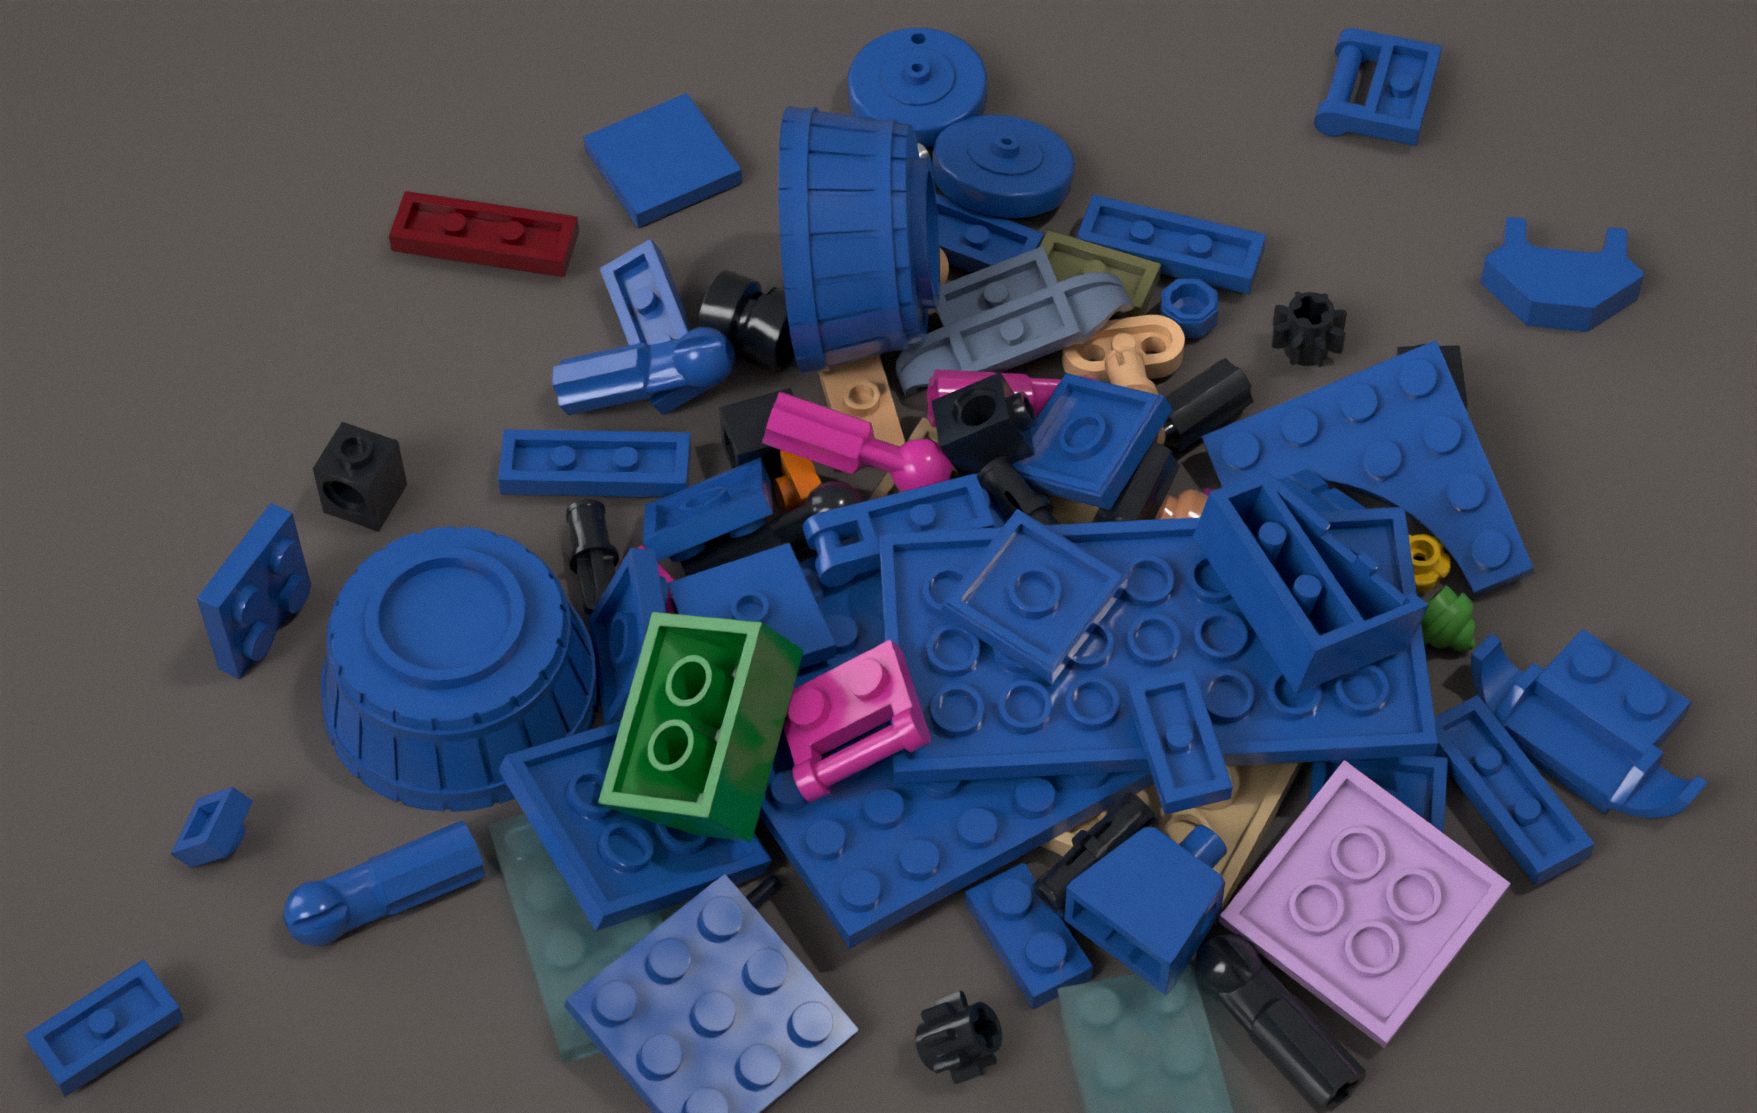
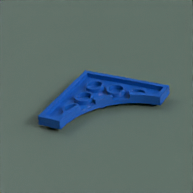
M1437 340L1202 436L1222 487L1267 471L1279 480L1285 477L1290 478L1292 474L1307 469L1327 483L1346 486L1351 491L1372 497L1391 507H1404L1406 514L1418 521L1428 530L1431 536L1435 537L1442 544L1444 550L1451 556L1464 575L1474 597L1535 574L1532 562Z

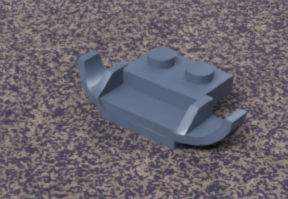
M1043 246L940 285V299L936 310L943 327L926 334L924 343L912 346L910 350L902 351L896 361V375L903 393L907 397L917 393L918 388L928 387L929 378L933 376L935 369L1001 373L1076 343L1084 344L1106 325L1115 312L1121 311L1124 313L1134 309L1119 277L1107 272L1086 273L1058 282Z

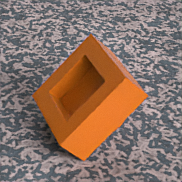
M781 450L782 476L775 478L773 482L778 503L783 514L803 506L809 492L820 485L821 481L811 460Z

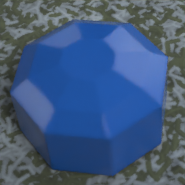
M1176 279L1161 292L1160 315L1175 321L1181 327L1185 338H1202L1217 325L1218 292L1201 279Z

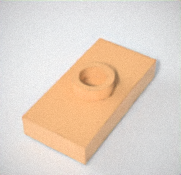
M880 355L835 367L833 371L819 372L828 408L871 422L876 439L897 446L905 444Z

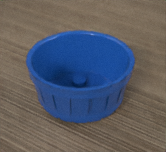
M787 106L783 112L779 140V229L788 324L794 355L800 372L805 376L816 372L833 371L838 366L893 351L910 350L912 346L924 343L928 326V309L938 308L940 299V243L933 169L929 158L919 157L917 139L912 124L900 123L897 119L880 120L820 111L817 107L800 108Z
M454 526L422 530L423 533L416 534L415 532L385 545L384 550L381 551L379 549L369 556L356 569V572L349 577L335 601L327 626V652L321 673L322 713L325 730L331 745H335L334 751L344 766L357 779L362 778L363 784L395 802L398 800L403 801V805L444 812V809L457 812L493 807L494 803L499 802L503 804L515 799L499 772L505 755L591 730L596 718L594 711H598L600 701L596 659L592 641L583 620L568 602L558 578L547 564L525 546L501 534L498 536L492 531L480 528L462 527V529H456Z

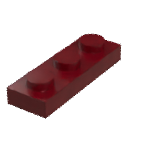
M405 191L389 234L391 250L394 252L565 277L579 235L578 216Z

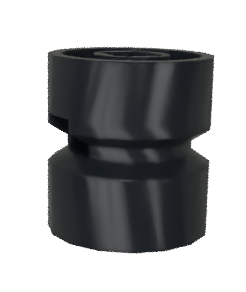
M730 270L722 271L712 282L703 300L698 316L697 328L711 327L725 334L733 345L735 354L743 349V355L747 362L775 372H782L795 356L790 336L784 290L773 287L765 294L762 293L759 281Z

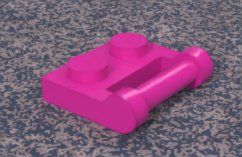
M891 639L793 689L783 724L795 764L792 771L794 780L803 797L810 803L830 794L831 785L904 748L909 752H913L929 744L931 740L903 651ZM892 719V725L822 759V754Z

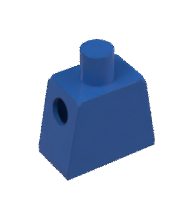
M1197 825L1180 844L1155 827H1144L1070 882L1066 887L1064 920L1167 996L1175 987L1220 914L1225 881L1213 868L1227 854V847L1213 830L1203 825Z

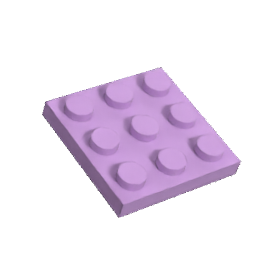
M1344 760L1221 913L1219 923L1235 935H1240L1252 943L1258 953L1385 1049L1508 891L1511 883Z

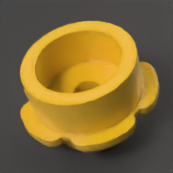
M1428 534L1408 535L1416 592L1425 593L1431 591L1440 583L1441 578L1448 575L1451 568V558L1449 554L1443 552L1444 547L1435 537ZM1418 556L1424 558L1425 561H1418L1413 558Z

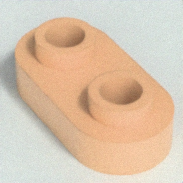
M1144 315L1108 320L1106 325L1084 344L1076 343L1063 348L1062 365L1068 374L1077 376L1087 375L1111 384L1104 365L1105 359L1111 351L1115 350L1120 366L1123 365L1124 359L1120 347L1129 346L1138 349L1143 354L1144 367L1148 379L1165 377L1176 371L1181 365L1184 355L1185 337L1181 327L1175 321L1161 315ZM1147 352H1157L1155 354H1145Z

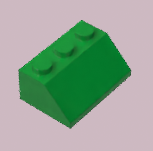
M652 612L598 804L695 835L752 842L804 650L762 622Z

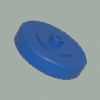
M931 28L899 29L875 38L855 56L848 72V102L853 116L880 120L897 119L900 123L912 124L917 143L922 144L925 148L934 147L938 135L946 127L972 116L983 114L987 103V71L983 60L976 50L953 34Z
M989 114L972 116L946 127L935 141L932 169L936 185L957 204L988 216L1025 218L1048 212L1066 200L1071 191L1075 159L1069 146L1048 128L1019 117Z

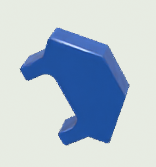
M1508 217L1505 223L1501 247L1485 256L1481 284L1526 326L1588 332L1637 301L1644 277V272L1627 258L1628 232L1626 229L1608 228L1602 251L1590 253L1533 246L1526 239V219Z

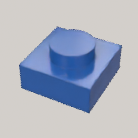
M234 787L198 798L173 847L171 855L190 868L218 859H224L231 855L240 845L245 835L246 827L243 825V822L253 800Z

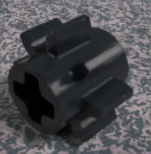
M1297 291L1289 307L1284 305L1275 306L1271 346L1274 349L1284 348V352L1290 359L1291 365H1317L1318 367H1323V362L1328 356L1329 351L1338 354L1343 352L1347 312L1346 310H1335L1333 303L1328 299V294L1301 293Z
M958 991L934 1000L933 1007L921 1011L920 1015L924 1022L916 1030L915 1043L922 1062L931 1071L938 1074L950 1069L954 1084H959L982 1076L983 1068L997 1063L994 1053L1000 1049L1002 1044V1028L997 1015L990 1006L981 1001L968 1006L964 992Z

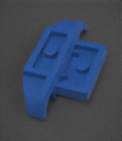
M1582 629L1545 669L1532 663L1525 672H1522L1505 655L1501 640L1491 633L1471 653V670L1477 695L1487 705L1530 762L1605 815L1612 809L1634 817H1670L1683 812L1708 784L1707 781L1698 775L1694 779L1685 780L1672 775L1660 767L1664 752L1658 747L1685 719L1691 701L1586 630Z

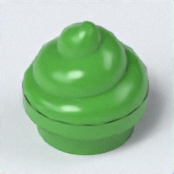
M1445 585L1426 602L1429 606L1421 620L1424 645L1430 644L1437 649L1451 647L1459 652L1473 650L1475 647L1473 635L1476 628L1475 621L1471 617L1474 611L1473 602L1464 592L1457 596L1448 585Z

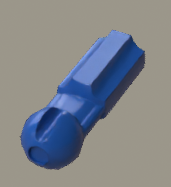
M698 327L687 332L680 339L653 345L642 342L561 360L560 365L553 366L552 385L556 391L560 408L567 415H573L652 398L656 392L689 385L696 388L714 387L722 383L732 372L735 352L733 345L725 334L711 327Z
M461 820L369 858L365 863L324 880L302 883L287 898L283 910V919L291 937L302 945L313 947L330 945L348 931L384 916L395 915L486 877L483 868L484 863L467 824Z

